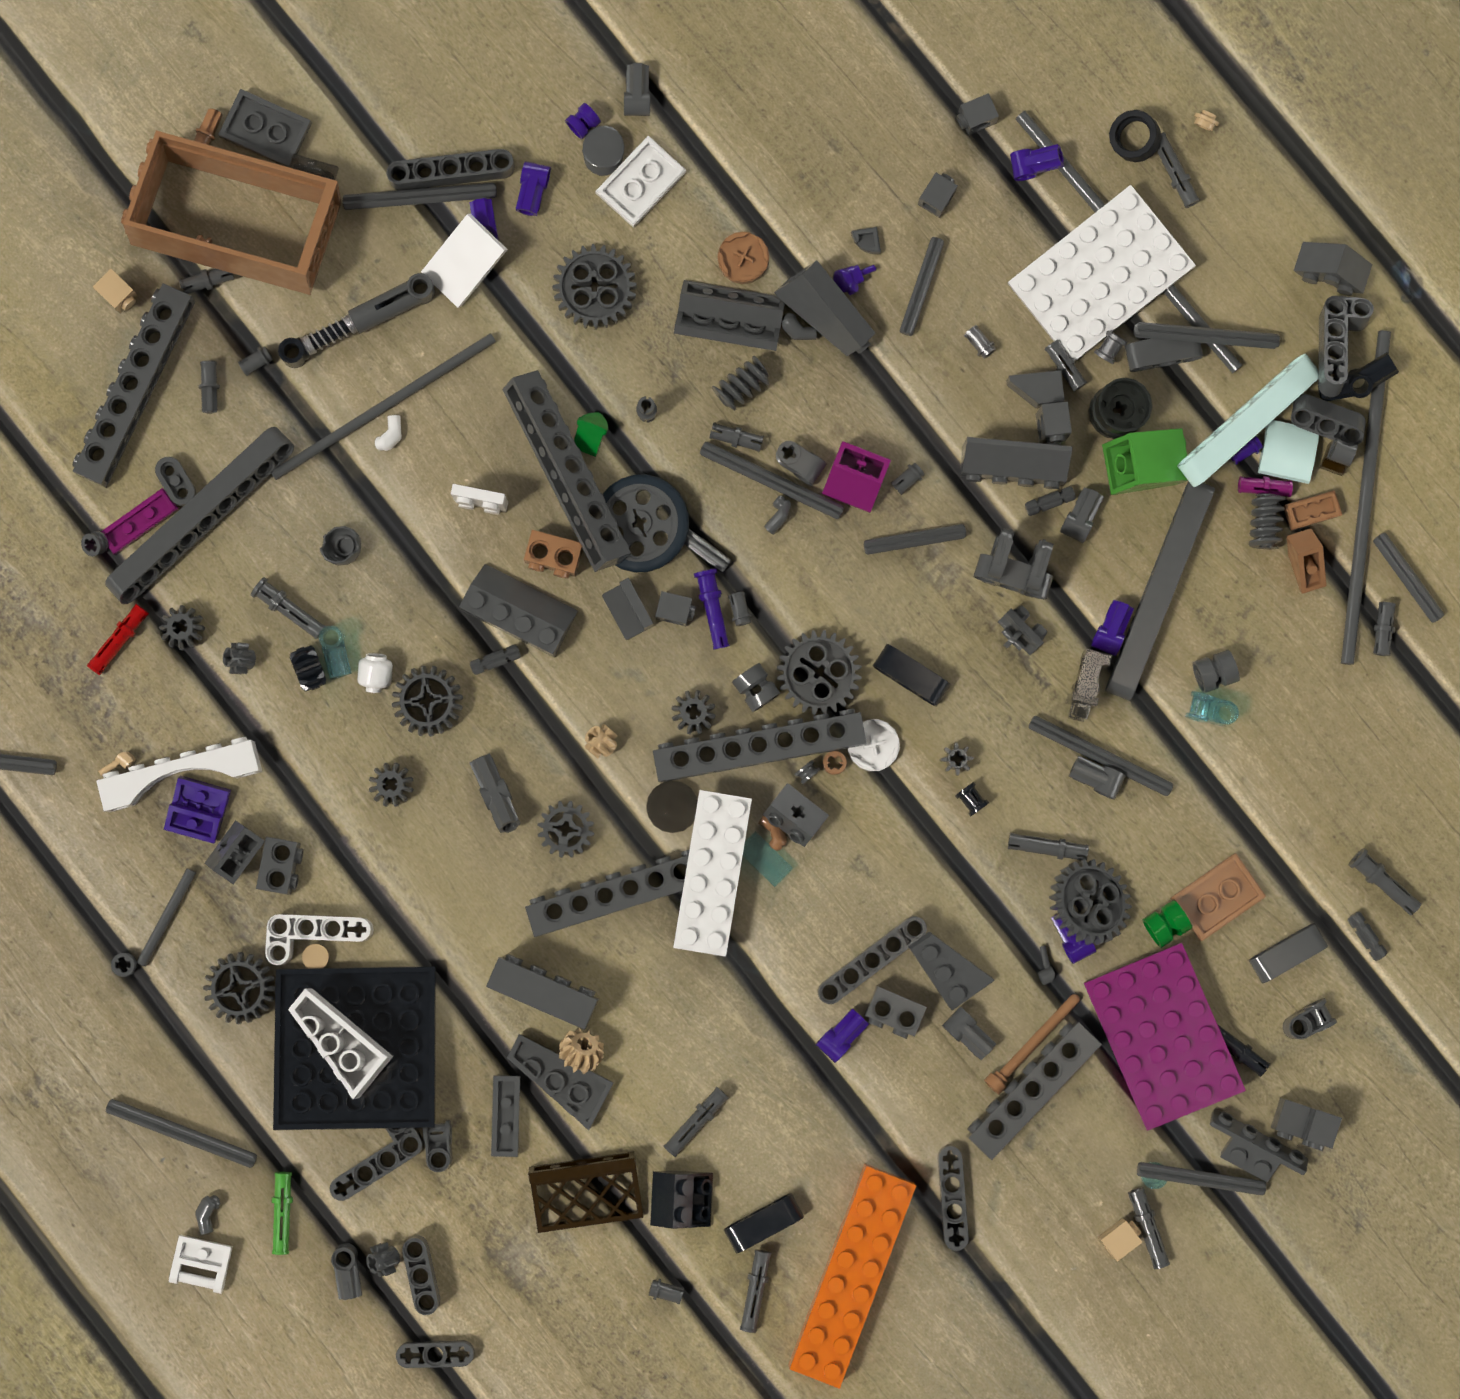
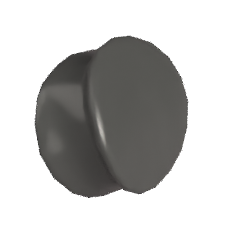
M599 126L589 131L583 141L582 148L587 168L594 174L607 176L612 174L621 165L624 154V142L617 130L610 126Z

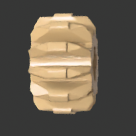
M580 1028L575 1030V1032L569 1031L560 1042L559 1059L565 1060L564 1067H573V1073L578 1069L583 1074L588 1072V1070L594 1071L604 1057V1043L598 1042L599 1035L592 1036L590 1029L585 1033Z

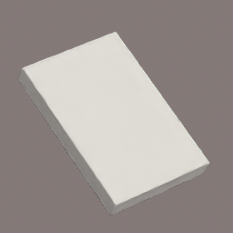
M647 136L595 192L634 228L686 173V169L652 138Z
M467 214L421 273L429 276L432 283L459 308L466 302L508 249L472 214Z

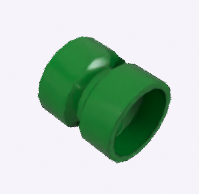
M1175 900L1162 906L1161 913L1153 912L1142 919L1149 935L1160 948L1172 942L1174 935L1181 936L1192 929L1187 915Z

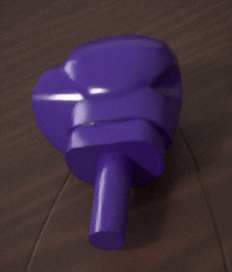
M855 265L838 269L833 274V281L843 293L847 292L849 295H852L859 291L858 284L864 282L863 276L876 271V267L871 265L860 270L859 266Z

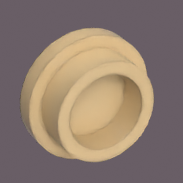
M1202 110L1201 114L1195 113L1194 115L1196 118L1194 124L1205 130L1213 132L1214 127L1219 125V122L1215 120L1217 116L1208 111Z

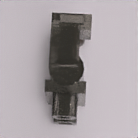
M1090 649L1083 651L1076 682L1071 687L1073 691L1066 699V704L1071 705L1068 714L1069 719L1084 722V720L1088 719L1090 710L1097 707L1099 698H1095V696L1100 691L1098 679L1101 668L1110 666L1112 655Z

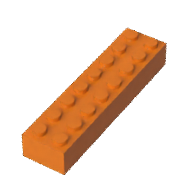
M864 1164L789 1361L790 1370L840 1389L915 1191L916 1184L914 1182Z

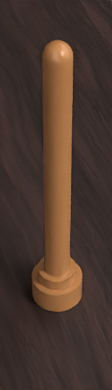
M1072 994L999 1072L990 1073L984 1079V1082L994 1092L1000 1095L1004 1091L1005 1085L1008 1082L1007 1078L1079 1003V996Z

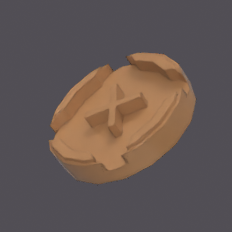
M745 231L736 232L728 236L720 246L718 252L719 268L730 281L739 284L753 283L761 278L767 270L769 263L768 248L760 237Z

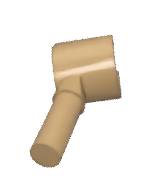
M121 752L112 763L98 770V772L103 776V774L108 773L119 765L126 770L136 761V758L130 752Z

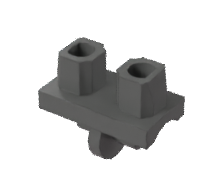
M1022 605L1014 610L1011 608L998 623L1004 628L1001 633L1008 639L1003 645L1006 649L1013 644L1019 651L1023 648L1031 655L1044 643L1042 640L1046 636L1047 630L1038 623L1031 629L1024 622L1030 614Z

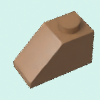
M1307 529L1286 536L1288 556L1300 592L1303 594L1326 587L1323 546L1313 530Z

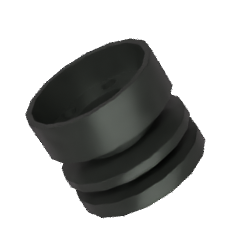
M1125 377L1115 379L1100 389L1090 401L1088 412L1090 422L1097 432L1104 437L1117 439L1126 434L1133 433L1144 426L1151 416L1153 405L1151 395L1146 387L1137 380ZM1121 408L1122 412L1120 414L1114 413L1113 409Z

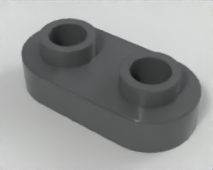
M164 457L157 462L155 473L168 496L175 504L184 506L196 495V489L181 463L173 457ZM173 467L174 473L170 476L166 475L167 468ZM182 489L188 491L187 496L184 498L179 496V492Z

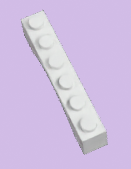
M241 737L231 740L232 745L222 747L221 744H215L205 747L206 752L196 754L195 750L181 753L180 759L170 761V757L155 760V765L145 768L144 764L129 767V772L119 774V771L103 774L104 779L96 781L104 812H113L135 806L153 785L179 772L213 770L236 779L260 773L262 768L255 741H247V737Z

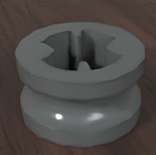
M94 531L82 537L81 546L88 556L93 557L107 551L108 540L102 532Z
M813 760L794 774L796 777L799 776L801 778L802 785L820 771L819 767H814Z
M120 953L112 959L111 968L116 975L127 977L136 971L137 961L129 953ZM123 957L125 961H130L131 967H127L128 971L125 973L122 968H118V963L122 962L120 959Z

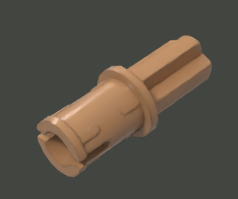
M213 108L208 109L200 128L195 130L197 134L194 141L209 145L211 140H215L213 135L221 121V112Z

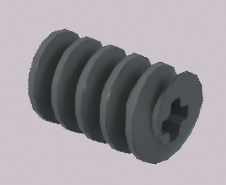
M752 356L753 364L749 361L744 362L745 370L740 367L736 368L737 377L731 373L727 375L729 383L720 380V389L712 386L720 401L734 411L737 410L735 406L736 400L742 405L745 404L744 394L753 398L752 388L761 392L760 382L767 386L770 385L766 369L755 356Z
M1256 494L1255 496L1258 498L1251 501L1253 506L1258 507L1251 510V515L1256 518L1250 521V525L1256 529L1249 532V535L1256 539L1250 540L1249 546L1257 549H1279L1275 546V543L1282 542L1283 539L1275 536V534L1283 531V528L1276 526V523L1284 521V518L1278 516L1277 512L1284 511L1285 508L1277 505V503L1285 500V497L1275 494Z

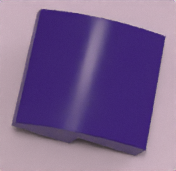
M180 775L177 779L172 803L168 808L163 830L214 844L221 828L231 789Z

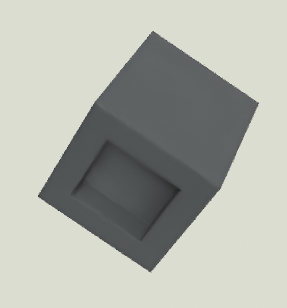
M989 93L961 104L958 111L959 114L956 115L960 128L962 130L966 129L968 135L997 124L999 118Z
M936 172L920 196L918 205L940 218L956 193L958 185L954 184L955 180L947 174L942 173L940 175Z
M661 591L655 618L656 620L686 626L688 620L693 621L696 606L692 605V598Z

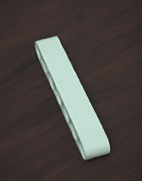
M1303 354L1293 360L1177 465L1193 487L1207 480L1318 380L1319 370L1308 355Z

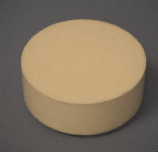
M312 944L303 951L302 960L308 969L325 968L329 963L330 954L325 946Z

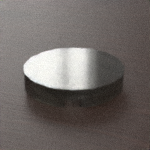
M671 780L661 783L648 796L646 805L648 818L655 827L663 832L677 833L684 831L695 820L697 796L683 782Z

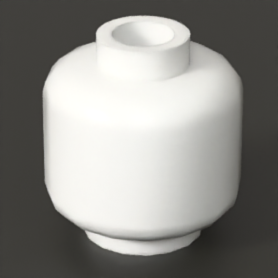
M366 654L365 658L359 660L358 683L366 687V692L381 693L382 688L391 685L392 662L384 654Z

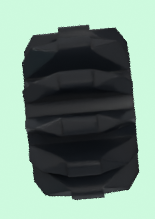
M311 645L301 647L290 654L291 663L300 686L304 691H313L326 684L327 679L314 647Z

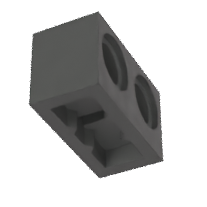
M1068 401L1042 404L1036 413L1039 443L1062 445V442H1065L1070 436L1072 429Z
M271 837L265 838L256 889L291 895L292 890H296L299 875L295 874L296 866L301 864L304 849L300 848L301 843ZM282 846H287L290 850V855L285 861H281L277 856V851ZM277 872L283 873L285 877V882L280 887H276L272 882V877Z
M876 986L864 1015L869 1017L868 1023L879 1028H883L884 1024L894 1028L893 1034L907 1039L908 1035L915 1037L927 1007ZM879 1001H886L889 1005V1012L884 1016H879L875 1012V1005ZM905 1011L913 1014L914 1020L910 1026H902L899 1021L900 1015Z

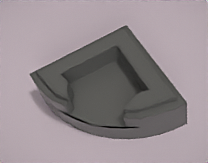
M877 227L851 231L853 241L861 250L870 254H881Z

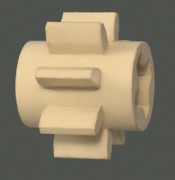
M605 724L601 728L594 726L585 736V741L588 743L585 745V748L597 759L601 755L607 757L617 747V742L614 740L617 734Z

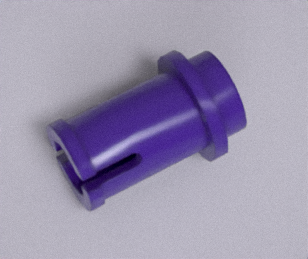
M1257 436L1253 437L1231 457L1235 465L1254 453H1260L1259 450L1263 446Z

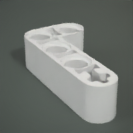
M274 915L267 923L266 958L274 965L288 963L293 956L294 939L366 941L373 935V925L368 919L356 917ZM279 919H283L287 923V929L283 934L277 933L274 927ZM305 920H310L314 926L313 932L309 935H305L301 931V925ZM332 921H336L340 925V932L336 936H331L327 930L329 923ZM346 921H349L348 927H358L360 922H362V927L367 929L366 933H362L361 937H359L357 932H347ZM278 945L284 947L286 952L285 957L281 961L273 956V951Z

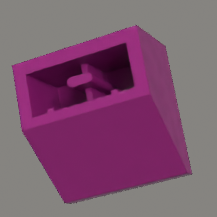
M842 441L822 495L871 513L891 460Z

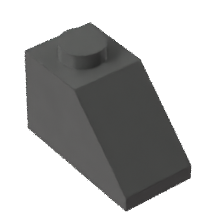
M1061 370L1010 375L1006 380L1007 386L1035 409L1040 408L1042 404L1065 401Z

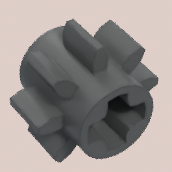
M231 643V648L225 649L223 664L225 667H230V674H247V669L254 667L256 655L253 650H248V643Z
M954 743V750L951 751L947 747L944 748L947 756L941 758L940 761L947 764L945 772L953 769L955 770V775L959 776L961 768L966 771L970 770L966 763L973 760L974 757L967 756L968 746L962 750L959 749L958 743ZM955 752L958 753L959 757H963V761L958 766H956L954 761H950Z
M388 1242L370 1247L372 1253L368 1254L366 1258L369 1270L374 1274L378 1273L379 1277L395 1273L396 1268L394 1266L400 1263L398 1250L394 1246H389Z

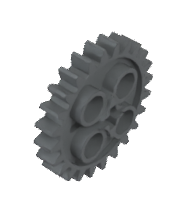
M592 244L591 251L588 252L584 246H581V254L578 255L576 251L572 250V259L563 257L566 266H557V270L561 275L553 276L554 280L559 282V284L553 285L552 289L560 293L554 296V300L563 301L559 304L558 309L559 311L567 309L565 318L568 319L574 316L573 322L575 325L582 320L585 329L590 322L593 323L595 330H597L599 322H602L605 328H608V320L611 319L617 324L616 315L619 314L625 317L626 313L623 308H632V304L628 299H636V294L630 290L636 289L637 283L629 281L635 278V273H627L631 268V264L626 263L622 265L624 255L615 258V249H612L608 254L606 253L605 245L601 247L600 251H596L595 244ZM607 268L614 271L613 277L609 279H604L600 275L602 270ZM580 269L588 272V276L582 280L575 278L574 274ZM593 282H597L599 286L595 292L591 289ZM613 284H617V285H618L617 288L605 287V286H611V285H613ZM577 285L581 288L572 289L571 287ZM605 294H611L615 297V300L612 304L607 305L602 303L601 298ZM579 295H586L589 301L585 305H578L575 299Z
M812 630L811 638L809 639L802 633V642L792 639L794 648L792 649L788 646L784 648L789 655H780L779 657L785 663V665L777 666V670L783 672V675L778 676L777 680L785 682L779 689L780 691L788 690L789 693L786 695L785 700L793 697L795 701L792 707L795 708L802 704L803 713L808 707L812 708V715L814 716L817 709H821L822 713L826 714L828 707L835 713L837 712L836 704L839 703L842 707H845L846 702L844 698L846 697L851 700L854 698L850 690L859 689L853 683L862 678L860 675L855 674V671L862 668L861 665H854L853 663L859 656H850L849 653L852 651L853 646L844 648L843 645L846 639L843 638L839 642L835 641L836 633L830 639L826 637V630H823L821 637H817L815 630ZM811 649H821L824 658L821 661H813L809 656ZM804 658L815 669L824 668L823 674L836 682L838 687L834 688L821 676L818 679L814 678V670L801 663L800 659ZM833 664H840L844 667L845 673L841 677H835L831 674L830 667ZM804 669L808 674V679L804 682L796 681L793 676L794 671ZM817 685H825L829 690V695L825 698L817 697L814 692V688Z
M1085 859L1078 863L1075 861L1060 870L1061 874L1054 878L1057 883L1050 887L1056 893L1049 896V899L1056 901V904L1050 907L1051 910L1058 911L1054 920H1062L1059 928L1064 929L1067 927L1069 929L1067 932L1068 937L1076 934V942L1085 939L1086 945L1092 943L1099 945L1121 934L1120 930L1127 927L1123 921L1131 917L1125 911L1132 908L1131 905L1125 903V900L1131 897L1129 894L1123 893L1127 885H1120L1118 883L1121 875L1113 877L1114 868L1105 870V863L1102 862L1096 865L1095 859L1089 862ZM1080 881L1084 884L1085 889L1082 888ZM1103 891L1106 893L1107 899L1104 897ZM1074 905L1077 907L1078 913L1074 910ZM1096 915L1099 916L1101 923L1098 922Z

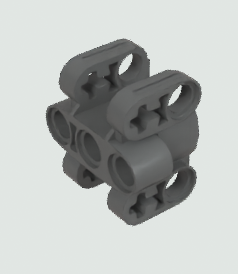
M1002 528L1000 535L996 536L991 554H980L973 577L984 583L1015 591L1031 598L1046 600L1053 576L1045 572L1054 544L1047 542L1045 539L1039 540V544L1035 546L1032 558L1026 564L1008 558L1014 532L1013 529Z

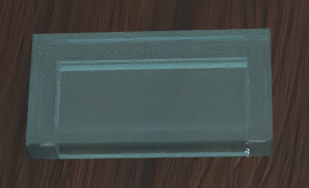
M756 831L745 841L743 857L774 887L793 869Z

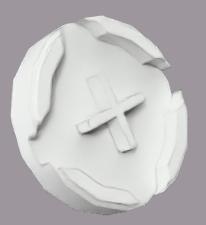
M879 719L863 721L867 744L848 748V753L851 760L859 768L867 771H881L889 767L897 758L900 750L898 735L895 729L887 722Z

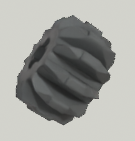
M180 605L178 613L174 608H170L169 612L172 616L170 618L166 615L162 616L167 625L159 626L160 630L167 631L161 636L162 640H170L169 647L171 648L178 644L181 651L185 650L186 642L189 647L194 648L195 643L193 639L195 638L199 641L203 639L202 636L197 634V631L205 630V626L197 625L203 620V617L201 615L194 617L196 610L190 608L186 612V608L183 605ZM181 624L188 628L186 632L177 629V626Z
M696 690L695 698H691L690 692L685 691L686 701L680 696L676 698L677 702L682 706H672L673 711L680 712L681 714L674 715L672 720H683L677 727L679 730H682L686 724L689 725L687 728V734L691 735L692 727L696 726L697 733L702 734L700 725L703 724L709 729L711 724L705 719H715L716 717L713 713H707V711L715 708V704L705 706L710 697L705 695L702 700H699V690ZM691 706H697V711L701 712L699 717L696 715V719H690V714L686 713L688 708L691 710Z
M384 763L385 772L383 773L379 768H375V773L379 775L378 779L374 777L369 778L370 782L377 783V786L369 788V792L379 791L374 800L378 802L384 797L383 806L388 807L392 799L393 805L398 807V797L405 802L408 801V797L403 793L404 791L413 792L414 789L407 787L406 784L412 783L414 780L412 777L403 778L409 772L407 768L402 769L398 773L400 764L394 763L391 771L389 764ZM388 779L392 781L396 779V790H386L385 787L388 785L385 782Z

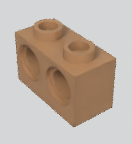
M532 530L524 562L529 564V569L543 572L545 568L554 571L553 575L569 579V575L576 577L583 548L580 542ZM538 546H544L548 549L547 555L542 559L533 556V552ZM570 553L573 556V561L569 565H561L558 562L560 555Z

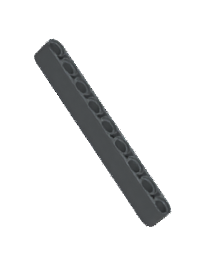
M271 427L264 431L107 577L105 581L106 587L121 604L133 602L292 454L294 450L293 443L277 427Z
M1188 481L1106 685V692L1128 701L1133 697L1214 494L1215 487L1205 483L1193 487Z

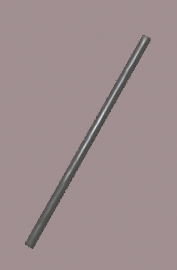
M491 333L287 460L271 473L275 480L279 479L494 344L496 340Z

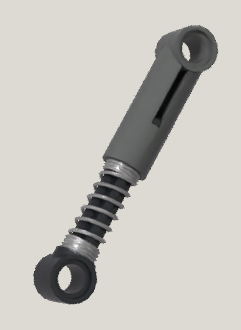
M423 273L414 274L408 281L349 310V314L344 316V318L341 317L340 321L335 320L334 324L331 325L329 323L328 327H322V330H316V333H310L309 336L284 339L278 347L280 358L286 366L299 368L305 364L312 354L317 353V349L323 350V346L329 347V343H336L337 339L342 340L343 336L348 337L351 332L353 334L356 332L361 334L419 304L429 303L435 296L432 280ZM418 284H426L428 286L423 294L415 293V287ZM298 348L299 354L297 357L292 359L287 357L289 349Z

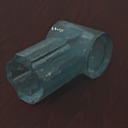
M335 626L324 627L319 633V641L322 645L329 679L352 674L343 632ZM329 631H336L339 635L338 642L334 645H328L325 641V635Z

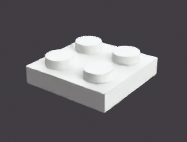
M456 484L452 485L451 496L459 504L458 507L474 510V506L482 507L484 512L499 515L500 511H507L508 500L505 494Z

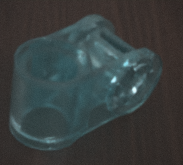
M1191 691V697L1193 698L1190 710L1185 715L1186 718L1223 727L1229 726L1237 720L1239 710L1233 702L1215 698L1205 693ZM1221 707H1226L1231 711L1232 717L1230 720L1225 721L1219 716Z

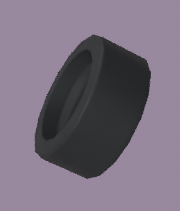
M1140 110L1126 111L1119 115L1111 125L1109 132L1110 144L1113 150L1126 161H1145L1153 156L1159 148L1161 129L1157 122L1146 112ZM1132 122H1143L1150 131L1148 142L1137 151L1127 150L1121 143L1122 131Z

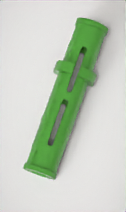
M275 1172V1191L271 1202L274 1203L272 1254L275 1255L289 1254L290 1203H293V1197L291 1196V1172ZM282 1188H284L283 1210H281V1189H282ZM281 1216L283 1217L282 1238H280V1217H281Z

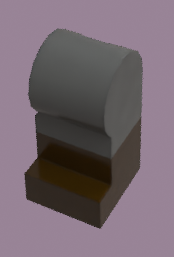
M1339 438L1332 440L1327 445L1320 468L1342 476L1347 466L1350 467L1358 445L1343 442Z

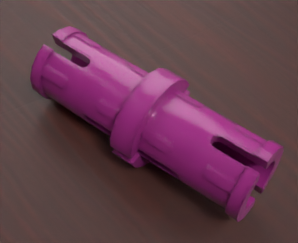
M1240 476L1238 480V493L1275 494L1291 497L1293 491V482L1290 480H1272L1267 476H1263L1262 479Z

